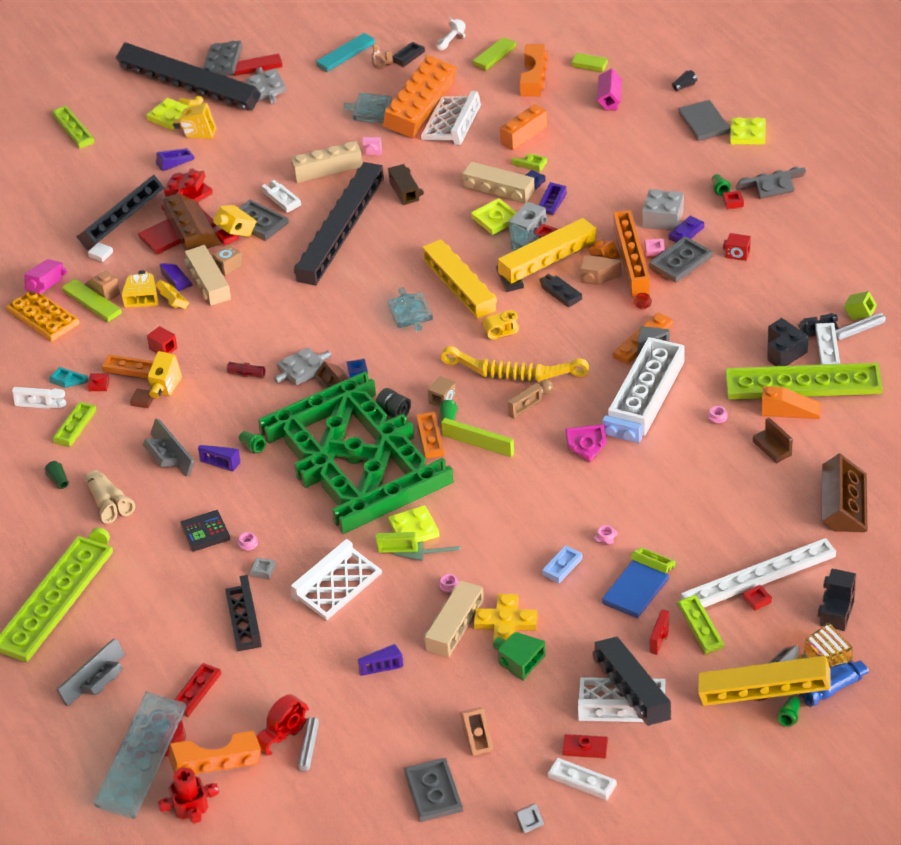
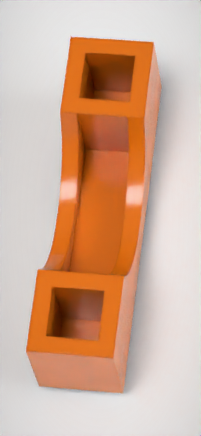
M525 44V67L531 70L521 73V96L541 97V90H544L545 87L544 80H546L549 57L548 51H545V44Z
M254 731L234 733L232 740L227 746L216 750L201 748L191 740L171 743L168 759L174 773L178 769L186 767L192 769L195 774L259 764L261 748Z

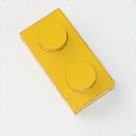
M161 280L157 282L156 287L160 290V294L169 300L168 303L171 306L186 309L189 302L172 284Z

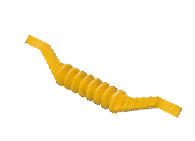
M451 346L445 347L441 354V360L448 365H455L460 362L483 377H487L488 373L491 372L492 378H495L496 373H498L499 379H502L503 374H505L507 380H509L511 374H513L514 380H517L518 375H520L521 381H524L525 376H528L529 382L532 381L533 376H535L536 382H540L541 380L563 375L564 373H571L576 377H584L588 374L589 363L581 358L551 367L537 364L536 369H534L533 363H530L529 367L526 368L525 362L522 363L520 368L517 361L513 367L511 361H508L507 365L504 366L503 360L497 365L495 359L490 365L489 359L476 360Z

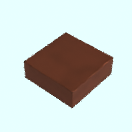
M137 388L130 400L131 406L149 408L154 399L149 395L150 390Z

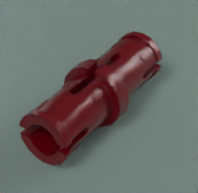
M229 361L227 373L239 374L243 377L254 376L264 378L266 367L250 365L248 362L243 364Z

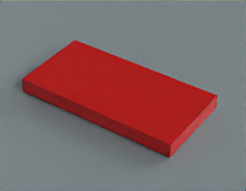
M203 210L210 225L214 228L216 226L213 221L214 219ZM168 219L138 233L139 238L157 255L181 243Z

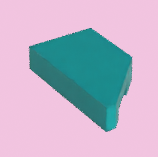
M59 367L49 377L50 383L64 388L89 381L88 376Z

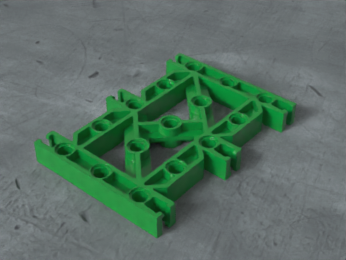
M366 371L258 419L260 434L262 436L266 435L265 439L269 444L285 437V443L300 460L294 463L297 479L302 480L305 488L320 481L322 482V488L337 504V507L332 509L333 521L336 526L340 523L339 529L343 534L454 483L453 469L450 465L446 466L443 457L426 465V458L410 441L414 439L413 424L407 422V417L404 414L387 421V414L372 398L376 396L375 381L372 378L369 379ZM352 414L376 440L374 445L364 444L363 440L358 437H351L346 441H342L346 438V428ZM327 418L326 429L319 444L305 427ZM335 456L344 457L351 464H359L367 460L363 466L364 472L358 488L352 484L334 462ZM391 457L405 475L380 486L384 482V473Z

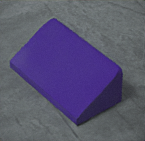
M160 264L161 274L178 292L193 286L192 282L176 264Z

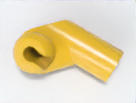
M196 96L195 100L181 97L178 102L192 107L202 104L203 98Z

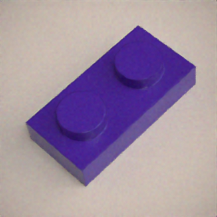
M689 216L669 233V240L678 242L685 236L692 239L704 228V222Z

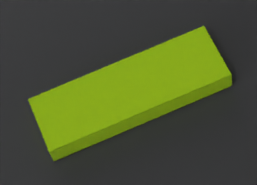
M502 37L474 59L473 65L485 71L512 51L516 47V42Z
M79 402L52 438L53 443L71 447L97 411L96 405Z
M695 594L677 601L679 610L704 654L706 655L724 648L720 635L697 595Z

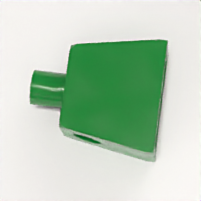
M513 632L507 640L497 637L493 642V648L498 650L499 664L521 680H524L546 656L545 641L522 633Z

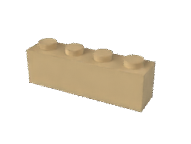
M356 141L290 157L292 173L297 183L360 168L362 165L361 150Z
M471 162L462 173L463 187L510 200L527 203L535 192L534 178L475 162Z
M202 245L185 251V267L189 269L192 279H196L197 288L201 289L204 300H208L211 306L230 300L229 285L206 246Z
M459 581L458 585L452 589L448 601L443 603L439 615L435 616L433 625L424 634L426 651L447 658L450 657L474 618L476 608H480L484 601L483 587Z

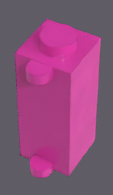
M613 68L598 76L597 100L606 111L609 109L616 111L621 100L622 79Z
M46 259L24 274L25 290L41 294L62 280L63 276L67 274V269L63 268L62 262Z

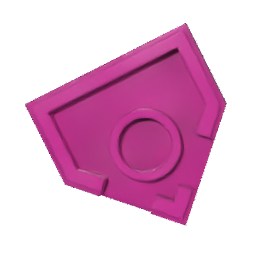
M604 424L565 429L568 449L588 462H591L606 445Z

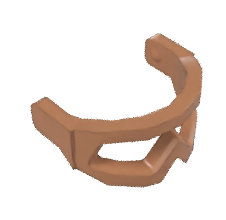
M374 43L372 45L373 66L381 69L385 65H392V52L390 50L386 51L385 59L380 51L379 44ZM375 56L380 57L383 63H377Z

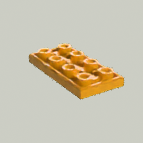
M27 291V293L6 306L9 313L51 342L80 324L77 317L43 294Z

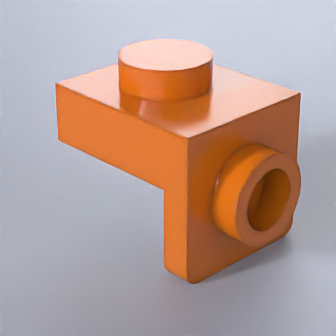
M601 239L594 242V246L588 249L591 255H601L603 258L618 259L620 257L614 241H604Z

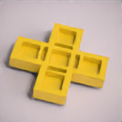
M498 594L496 609L476 608L474 629L494 630L493 642L497 637L507 640L516 630L536 631L538 612L537 610L518 609V594Z

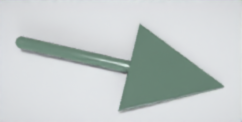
M422 541L418 543V552L393 553V555L423 561V554L460 550L461 547L423 550Z

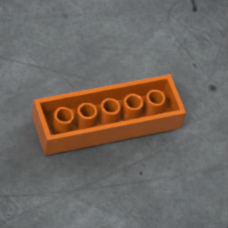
M427 55L385 110L383 126L414 138L436 108L441 97L447 93L455 82L457 67Z

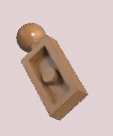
M543 380L539 385L536 383L508 401L509 416L514 419L541 402L542 394L549 395L553 392V383L550 380Z

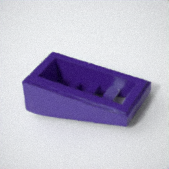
M188 148L161 151L156 154V165L161 171L194 160V155Z
M552 182L549 183L539 203V206L551 207V209L546 208L547 214H555L567 194L566 186Z
M207 445L198 446L201 462L229 471H234L240 464L238 449Z
M396 644L357 659L361 676L403 667L402 653Z

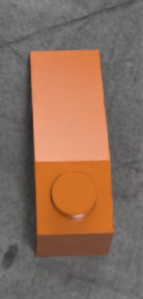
M763 386L762 416L820 419V402L783 387Z

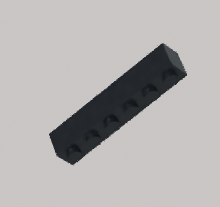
M152 175L76 237L86 250L90 249L165 187L155 175Z
M616 636L594 642L595 651L592 652L594 662L599 664L603 673L607 674L610 678L612 685L618 688L620 695L625 697L630 707H633L638 718L642 719L647 726L671 720V701L619 637Z

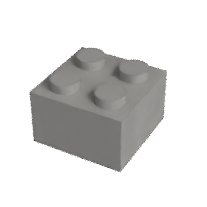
M649 189L642 210L643 228L669 231L675 229L680 224L684 211V193Z

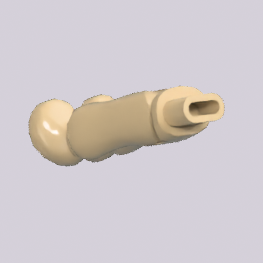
M94 470L85 475L86 484L98 508L101 509L99 516L104 523L108 524L115 521L117 509L123 516L131 515L134 512L135 503L133 500L124 496V493L114 486L104 473Z

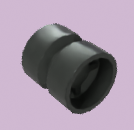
M384 388L376 398V403L392 418L401 414L407 416L411 409V400L390 388Z

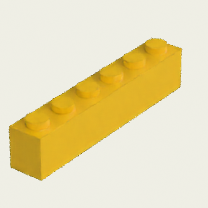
M581 218L499 258L498 273L512 284L596 242V227L584 218Z
M440 239L422 247L425 263L477 319L496 311L497 298L495 294L491 293L486 285L478 279L477 275L469 270L467 264H464L459 256L454 254L448 244L446 245Z
M826 656L699 673L698 693L703 706L831 690L830 667Z

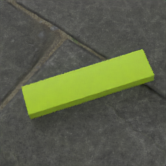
M67 105L51 111L52 116L79 149L95 143L92 135Z
M73 279L61 287L63 293L107 322L122 314L121 308L77 279Z
M444 418L441 422L442 435L444 437L512 457L514 454V441L512 438Z

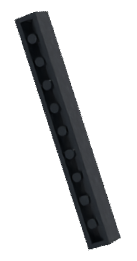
M124 42L115 57L119 62V66L125 70L131 69L137 74L143 73L151 79L157 78L163 83L169 82L178 88L181 86L189 92L195 91L201 96H210L215 101L221 100L227 105H236L241 110L253 111L261 96L256 86Z
M363 162L361 167L357 169L355 176L351 178L348 187L344 189L342 196L337 200L328 218L323 221L322 227L316 232L315 238L309 243L306 252L302 254L300 261L295 265L294 274H296L297 282L317 286L384 180L383 165Z

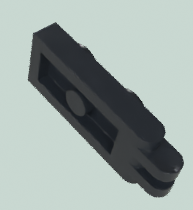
M547 274L539 279L542 288L568 308L582 300V293L557 275L553 277Z

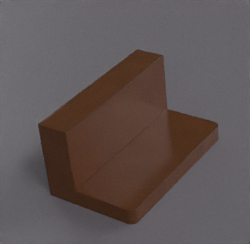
M323 361L314 375L325 389L349 379L339 366Z
M771 418L765 419V430L754 435L753 442L775 463H778L792 456L793 439Z

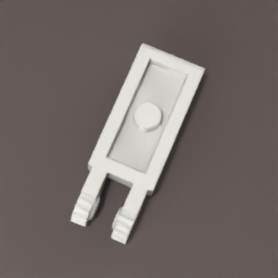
M272 180L270 181L271 188L266 185L261 186L263 194L284 211L289 212L301 206L300 199L282 184Z
M14 387L12 390L14 405L18 407L51 409L64 408L66 405L65 399H62L65 396V391L62 389Z

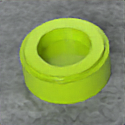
M94 528L89 535V539L107 545L110 535L103 528Z

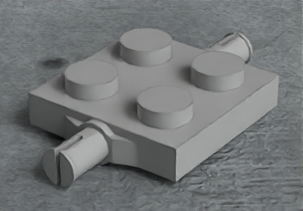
M259 67V70L258 68L256 69L257 75L246 78L247 84L256 86L261 93L258 101L269 99L270 103L274 104L277 102L275 96L287 92L277 68L263 73L262 68Z
M309 348L302 349L277 362V367L282 373L274 376V381L278 384L284 380H290L299 385L313 378L323 361L331 358V353L327 350L319 355Z

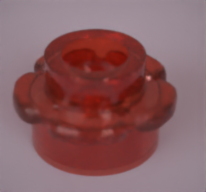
M639 293L634 299V304L639 309H646L652 303V299L647 293Z

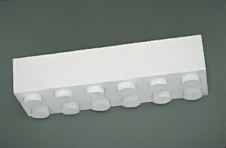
M648 337L608 410L609 416L642 424V435L645 436L684 364V345Z

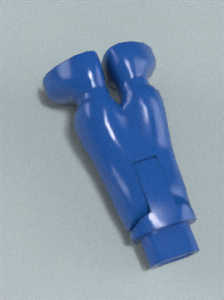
M861 660L855 663L849 661L848 664L845 662L830 667L831 690L800 693L797 695L804 699V703L808 707L818 705L819 700L828 699L844 687L858 682L862 679L863 675L869 673V670Z

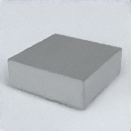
M256 557L250 570L251 577L270 580L276 567V561Z

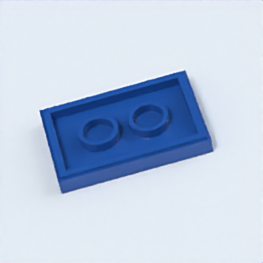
M633 560L602 598V604L638 619L668 581L669 574Z

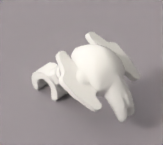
M451 16L449 17L451 21L448 24L452 31L445 38L437 41L438 45L436 47L439 51L444 50L456 34L461 35L463 39L465 38V23L459 19L453 20Z

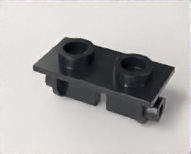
M830 313L821 315L820 320H818L817 316L803 318L798 327L808 337L816 335L815 324L834 323L836 331L839 329L836 323L838 316L837 314Z

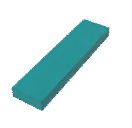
M362 33L317 60L316 65L328 72L375 43V38Z

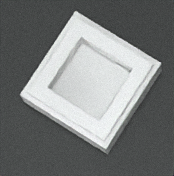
M98 242L88 252V256L103 262L113 253V249Z

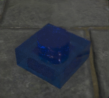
M530 170L526 174V176L534 178L535 190L546 181L545 175L534 170Z
M365 358L346 362L350 378L364 371L368 373Z

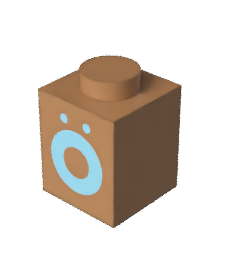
M231 245L213 254V260L225 276L242 267V254Z
M439 376L428 388L429 403L437 407L441 405L442 401L454 400L457 396L456 382Z

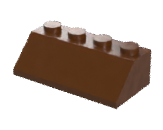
M182 194L163 198L165 215L185 251L205 245L207 249L221 245L197 201Z
M839 453L822 464V522L836 532L868 531L867 473Z

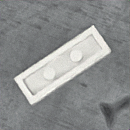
M834 323L815 324L820 365L840 364Z
M560 758L556 759L548 772V778L606 801L616 787L615 779Z

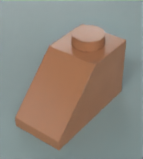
M586 255L580 268L581 282L600 285L620 277L621 260Z
M107 270L84 284L109 301L120 295L117 277Z
M477 707L459 712L472 756L494 751L484 708Z

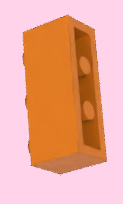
M533 104L501 126V144L511 150H515L548 127L547 110Z

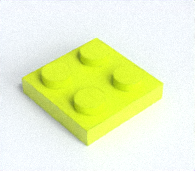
M166 98L151 110L146 117L148 121L174 130V119H180L182 110L189 106Z
M731 118V144L765 145L766 118Z
M498 198L471 212V218L493 235L509 227V220L517 212Z
M425 505L388 517L389 524L394 532H416L418 543L440 537L439 530Z

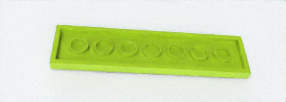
M879 362L726 368L728 400L762 398L763 386L783 387L805 397L882 394Z
M78 536L1 632L0 653L27 663L113 553L112 546Z

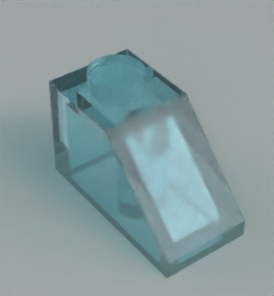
M510 223L512 252L539 239V236L514 223Z

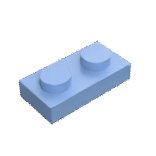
M605 415L603 419L605 435L640 443L642 439V424Z
M565 545L542 570V576L560 583L582 560V553Z

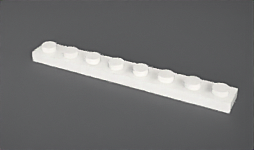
M825 538L681 593V599L696 594L702 606L706 607L743 593L755 586L769 583L836 557V550Z

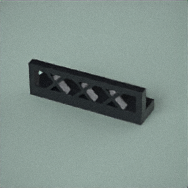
M248 575L240 576L241 586L225 589L237 652L262 647ZM243 593L238 600L231 597L233 594ZM238 607L245 609L241 615L234 612ZM242 621L248 624L245 629L237 626ZM244 636L252 639V642L240 644Z

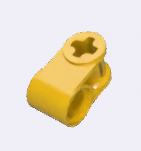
M506 310L499 314L487 316L482 321L484 330L492 340L512 335L519 331V325L516 322L518 315L514 310Z

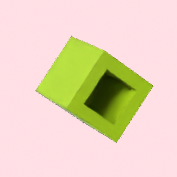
M869 291L851 294L844 305L845 311L849 314L851 320L871 317L877 306Z

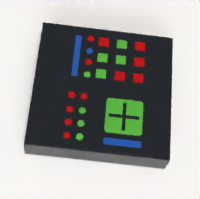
M218 509L180 521L193 552L230 540V535Z

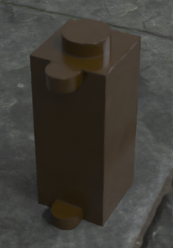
M405 164L388 168L389 182L403 205L420 201L419 196L424 194L421 188L418 189L416 182L410 174L411 170Z

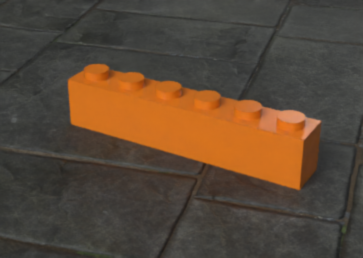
M631 210L613 212L614 232L632 297L650 295V277Z

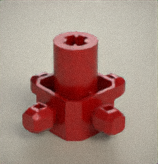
M180 768L174 773V782L168 787L170 798L160 799L158 806L160 812L171 811L174 808L177 818L183 820L189 818L195 824L202 820L201 814L205 813L208 809L207 797L212 798L218 795L219 789L217 783L206 784L203 787L201 779L195 776L192 769Z

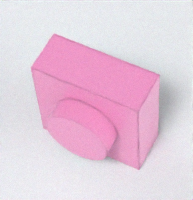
M380 137L363 138L364 155H381Z
M663 239L645 240L647 257H656L665 251Z

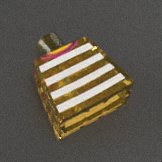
M827 623L805 639L804 654L800 655L799 659L826 656L829 667L845 662L848 664L849 661H852L853 647L830 623Z

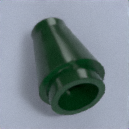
M51 461L45 466V475L59 489H64L68 486L69 481L61 463Z

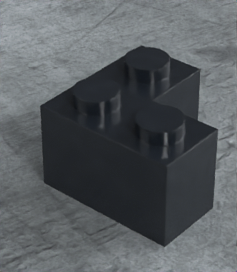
M780 318L768 326L767 361L774 366H787L808 353V335L788 321Z
M832 568L829 576H825L823 588H826L822 600L824 604L819 606L817 617H821L820 626H828L831 629L845 631L855 602L856 573Z

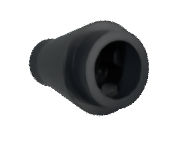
M686 70L672 83V87L675 91H679L693 86L698 81L697 76L692 70Z

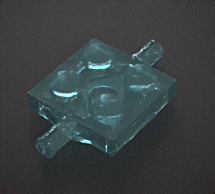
M359 93L355 103L345 102L344 109L354 110L353 120L383 123L385 110L391 104L392 96Z
M404 287L402 289L399 288L398 293L400 296L387 300L397 328L413 325L415 331L418 332V329L421 331L422 326L420 323L433 320V314L423 292L407 294Z

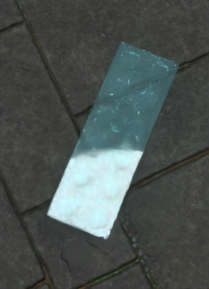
M145 692L94 801L95 807L135 819L186 709L185 703Z

